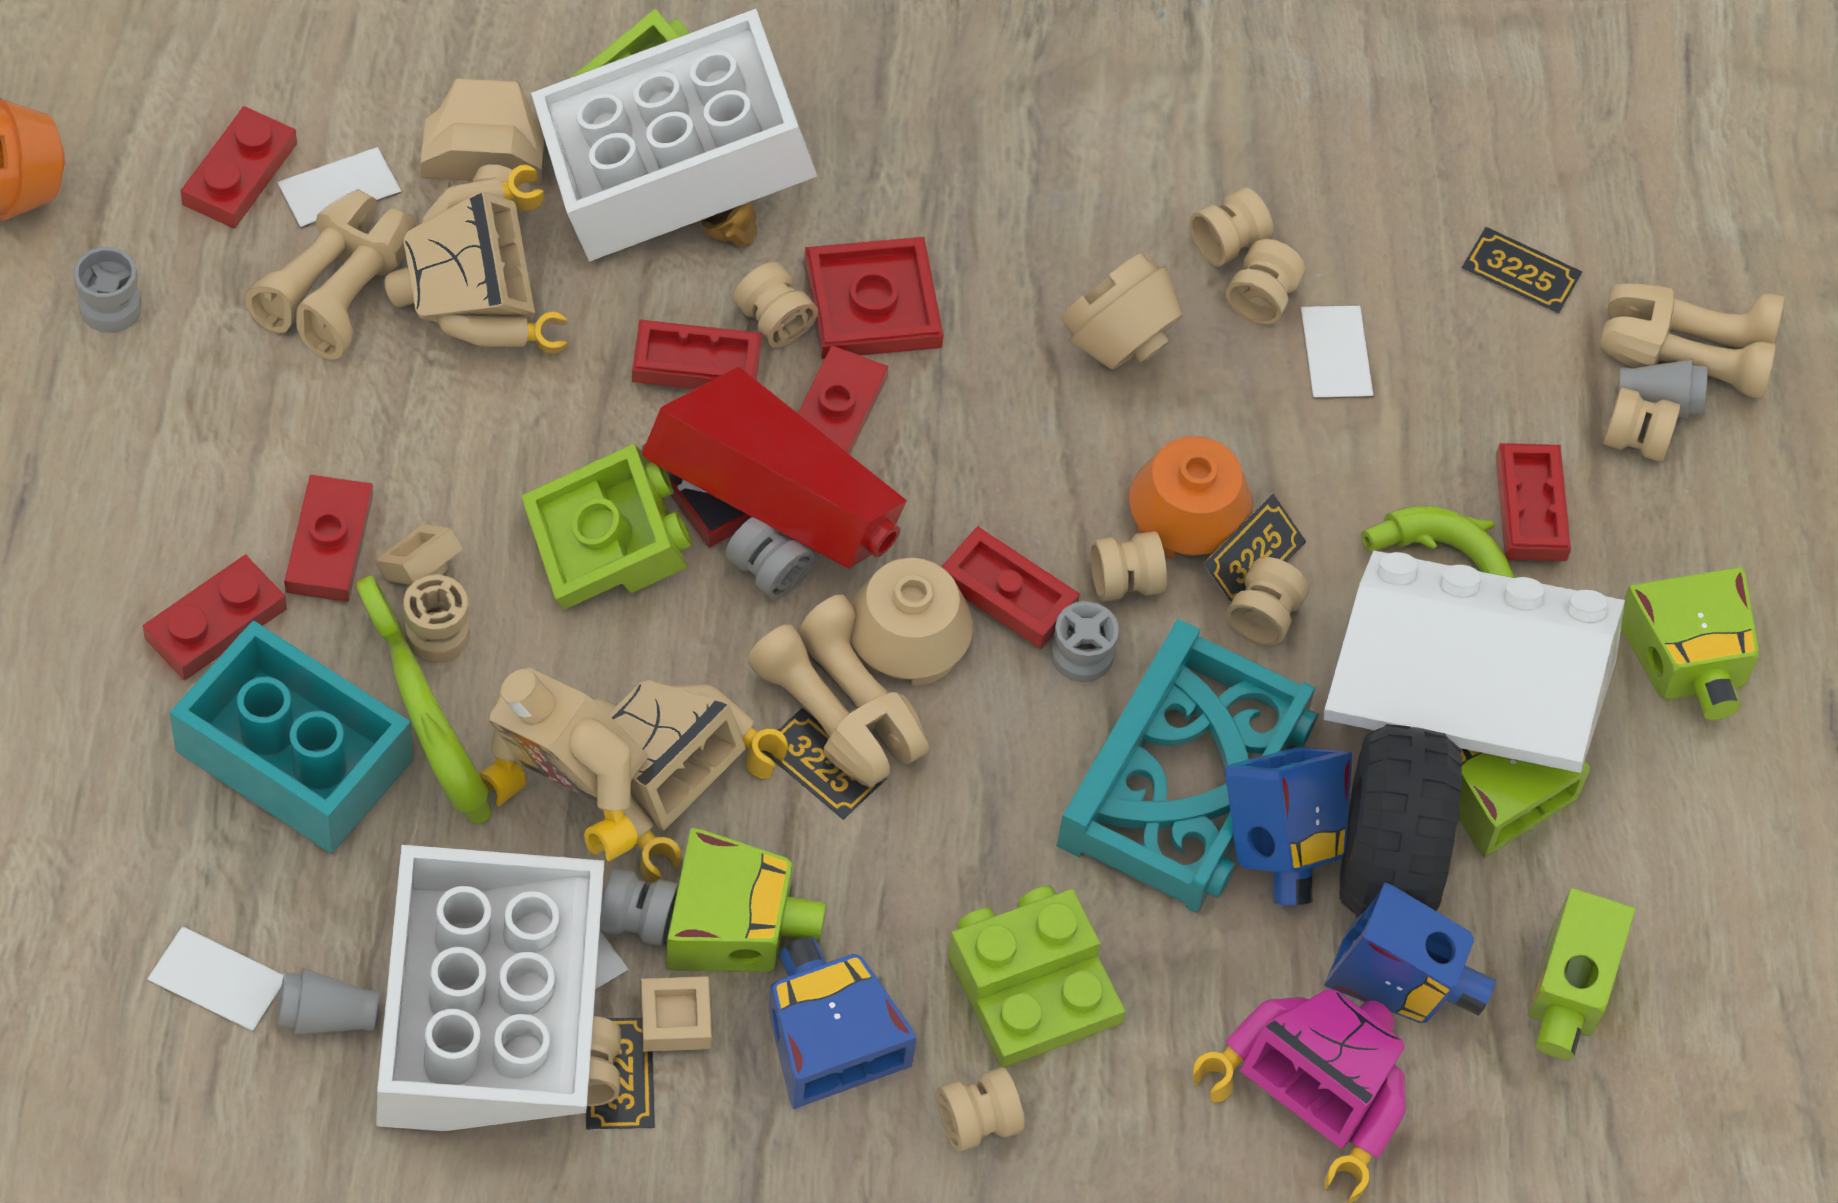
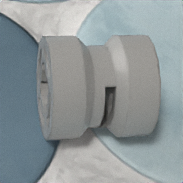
M115 247L91 249L79 258L74 267V282L78 292L79 311L83 321L92 329L111 333L125 330L134 324L141 314L142 302L137 286V269L133 258L125 251Z
M753 517L748 519L735 532L725 552L727 559L740 571H750L756 576L755 585L771 600H778L794 590L810 571L815 557L813 552L802 543L790 540L783 533Z
M615 866L608 879L601 902L599 931L616 936L626 931L639 935L643 943L663 948L669 935L679 883L661 878L653 883L640 880L634 871Z

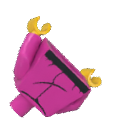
M1326 989L1310 999L1304 997L1270 999L1261 1003L1225 1040L1229 1046L1222 1053L1213 1051L1198 1057L1193 1069L1194 1085L1198 1084L1209 1072L1221 1073L1225 1077L1212 1088L1210 1101L1213 1103L1222 1102L1233 1092V1070L1244 1060L1245 1062L1240 1072L1340 1149H1343L1348 1142L1354 1145L1349 1155L1341 1156L1331 1164L1324 1179V1188L1327 1190L1336 1173L1340 1171L1351 1173L1357 1180V1187L1347 1202L1352 1203L1359 1199L1368 1184L1369 1170L1367 1164L1372 1156L1376 1159L1380 1158L1404 1117L1406 1111L1405 1074L1395 1064L1405 1047L1402 1039L1391 1032L1394 1027V1019L1390 1010L1378 1001H1366L1358 1007L1340 992Z

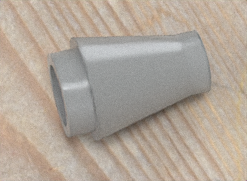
M1692 359L1638 368H1620L1619 390L1620 387L1638 391L1643 400L1653 403L1664 399L1681 404L1678 418L1689 420V414H1705L1707 366L1692 365Z
M303 967L301 974L284 972L278 1004L277 1026L293 1028V1035L351 1030L373 1032L377 1017L379 991L363 989Z

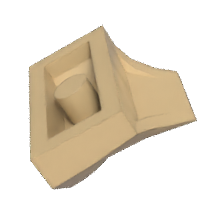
M456 78L438 110L425 119L421 154V178L473 180L477 170L488 164L501 165L512 170L519 165H529L537 171L538 177L536 181L529 184H542L545 138L539 119L533 115L520 83L517 81Z

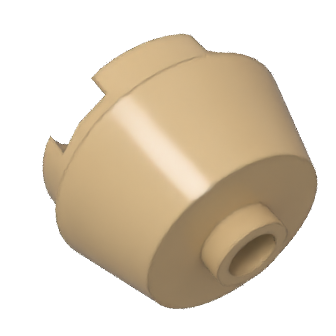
M1140 252L1108 274L1109 277L1085 297L1082 295L1060 315L1061 320L1073 335L1069 342L1112 370L1118 368L1134 356L1141 364L1169 343V339L1164 333L1183 316L1167 267L1159 268L1146 252L1144 254Z
M902 558L885 564L871 576L851 600V604L856 610V619L850 642L864 667L876 677L881 672L893 678L911 679L910 686H922L933 683L946 676L955 667L956 663L966 653L972 640L973 618L971 610L957 584L945 569L925 559Z

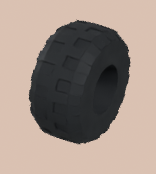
M1385 724L1384 727L1369 732L1364 737L1351 790L1346 852L1342 858L1340 871V900L1344 906L1355 914V917L1365 912L1382 888L1384 882L1395 886L1435 911L1440 907L1453 853L1462 784L1461 749L1445 733L1418 727Z

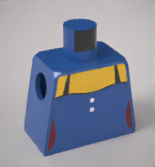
M1295 747L1225 766L1237 862L1243 868L1272 871L1273 903L1279 905H1304L1313 902L1312 868L1343 858L1347 843L1352 752Z
M1384 882L1382 888L1365 912L1356 917L1345 931L1324 985L1364 1002L1370 1000L1378 1001L1385 1005L1392 1013L1418 1023H1427L1446 1001L1479 1016L1492 995L1496 980L1465 965L1474 943V937L1469 930L1395 886Z
M813 937L795 940L781 950L779 956L788 977L777 980L770 987L769 1016L789 1100L793 1109L912 1067L916 1044L915 1033L863 957L851 954L827 963L817 940Z

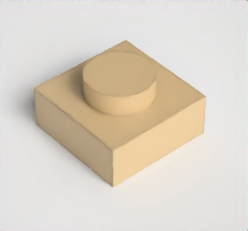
M421 524L374 561L386 581L411 585L415 580L426 575H443L448 569L446 562L462 551L463 547L451 528Z
M709 976L641 978L643 1052L711 1049Z

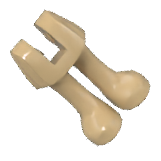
M360 189L337 199L317 214L315 225L320 235L314 243L285 267L259 278L246 291L244 299L250 315L262 327L278 334L287 332L296 321L301 340L312 352L328 360L340 358L350 347L354 331L347 313L348 307L362 287L374 276L387 275L399 266L406 255L403 239L407 231L416 227V220L412 215L393 207L380 218L369 234H366L376 213V199ZM337 258L345 262L319 289L306 297L313 284Z
M1615 284L1611 287L1608 301V313L1612 319L1608 320L1603 326L1599 346L1606 354L1632 368L1658 365L1659 362L1670 363L1692 359V365L1707 366V376L1731 384L1744 395L1763 399L1773 365L1776 348L1774 342L1782 315L1784 295L1771 292L1761 293L1746 313L1732 314L1706 309L1675 298L1672 288L1648 284ZM1670 331L1697 336L1735 348V350L1688 340L1671 334Z
M843 594L834 595L818 604L806 616L800 627L799 634L792 625L777 627L755 644L747 660L750 667L761 679L785 688L819 721L830 736L824 746V755L847 775L870 788L887 778L890 774L888 759L870 731L875 729L892 754L903 764H910L929 753L930 746L919 717L908 698L897 692L889 693L873 678L857 657L850 642L856 619L855 607ZM808 655L825 669L849 696L857 709L850 713L813 668Z

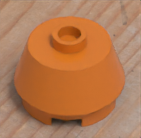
M0 98V221H5L50 203L56 198L61 186L65 154L57 126L50 115Z
M1183 437L1165 445L1140 468L1132 481L1129 492L1130 510L1137 524V532L1156 531L1162 542L1165 557L1174 560L1176 553L1189 556L1208 554V560L1253 514L1252 493L1236 456L1223 444L1205 437Z

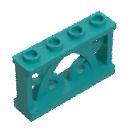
M1177 618L1062 815L1056 846L1079 858L1082 853H1085L1186 903V908L1198 913L1208 894L1216 898L1221 896L1236 864L1228 860L1235 848L1231 813L1220 832L1211 821L1230 812L1227 784L1225 783L1218 788L1196 796L1166 801L1167 780L1165 773L1158 761L1143 749L1146 742L1162 746L1183 745L1198 739L1209 730L1218 747L1225 769L1226 765L1249 760L1247 752L1254 754L1263 753L1262 756L1288 750L1292 744L1297 747H1303L1315 726L1318 713L1310 710L1316 687L1306 682L1300 685L1199 636L1201 629ZM1189 668L1229 687V689L1218 698L1209 686L1190 671ZM1254 699L1273 708L1277 714L1278 722L1268 732H1256L1251 728L1249 722L1254 718L1260 717V710H1243L1232 718L1228 709L1239 701ZM1169 710H1178L1183 713L1185 722L1191 718L1194 712L1199 718L1187 726L1176 728L1168 724L1164 715ZM1136 775L1148 778L1153 788L1152 801H1143L1146 787L1143 790L1134 791L1127 786L1126 781ZM1099 823L1132 829H1145L1143 845ZM1172 828L1171 842L1176 851L1181 855L1183 852L1182 841L1190 837L1199 839L1205 848L1203 856L1198 861L1188 865H1182L1163 856L1157 843L1158 829Z

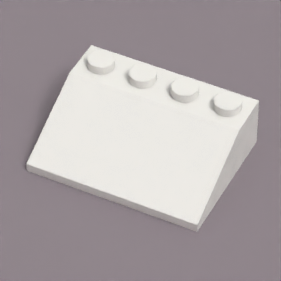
M756 9L531 93L567 214L589 262L817 177L806 142Z
M1373 550L1359 584L1325 706L1324 720L1370 730H1377L1384 727L1385 724L1424 728L1445 733L1451 741L1462 749L1581 773L1616 664L1625 600L1607 597L1593 590L1577 591L1541 584L1532 578H1511L1480 572L1466 565L1450 566L1415 559L1405 553H1384Z
M401 845L377 1087L376 1126L451 1131L586 1113L604 860Z

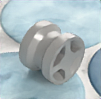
M1089 601L1076 602L1062 610L1057 617L1051 648L1053 665L1062 675L1071 680L1087 682L1096 680L1108 672L1113 663L1119 633L1117 619L1111 611L1099 603ZM1081 644H1092L1095 646L1094 649L1078 648Z

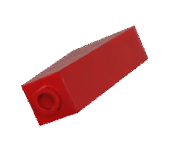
M739 366L660 407L642 455L655 465L848 569L871 555L876 558L882 556L898 538L900 527L896 524L907 500Z

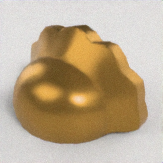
M752 201L701 220L702 228L709 237L721 242L732 241L739 248H748L753 245V238L757 235L756 214Z

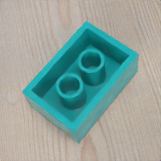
M254 620L169 712L175 751L331 854L334 853L413 761L411 721Z

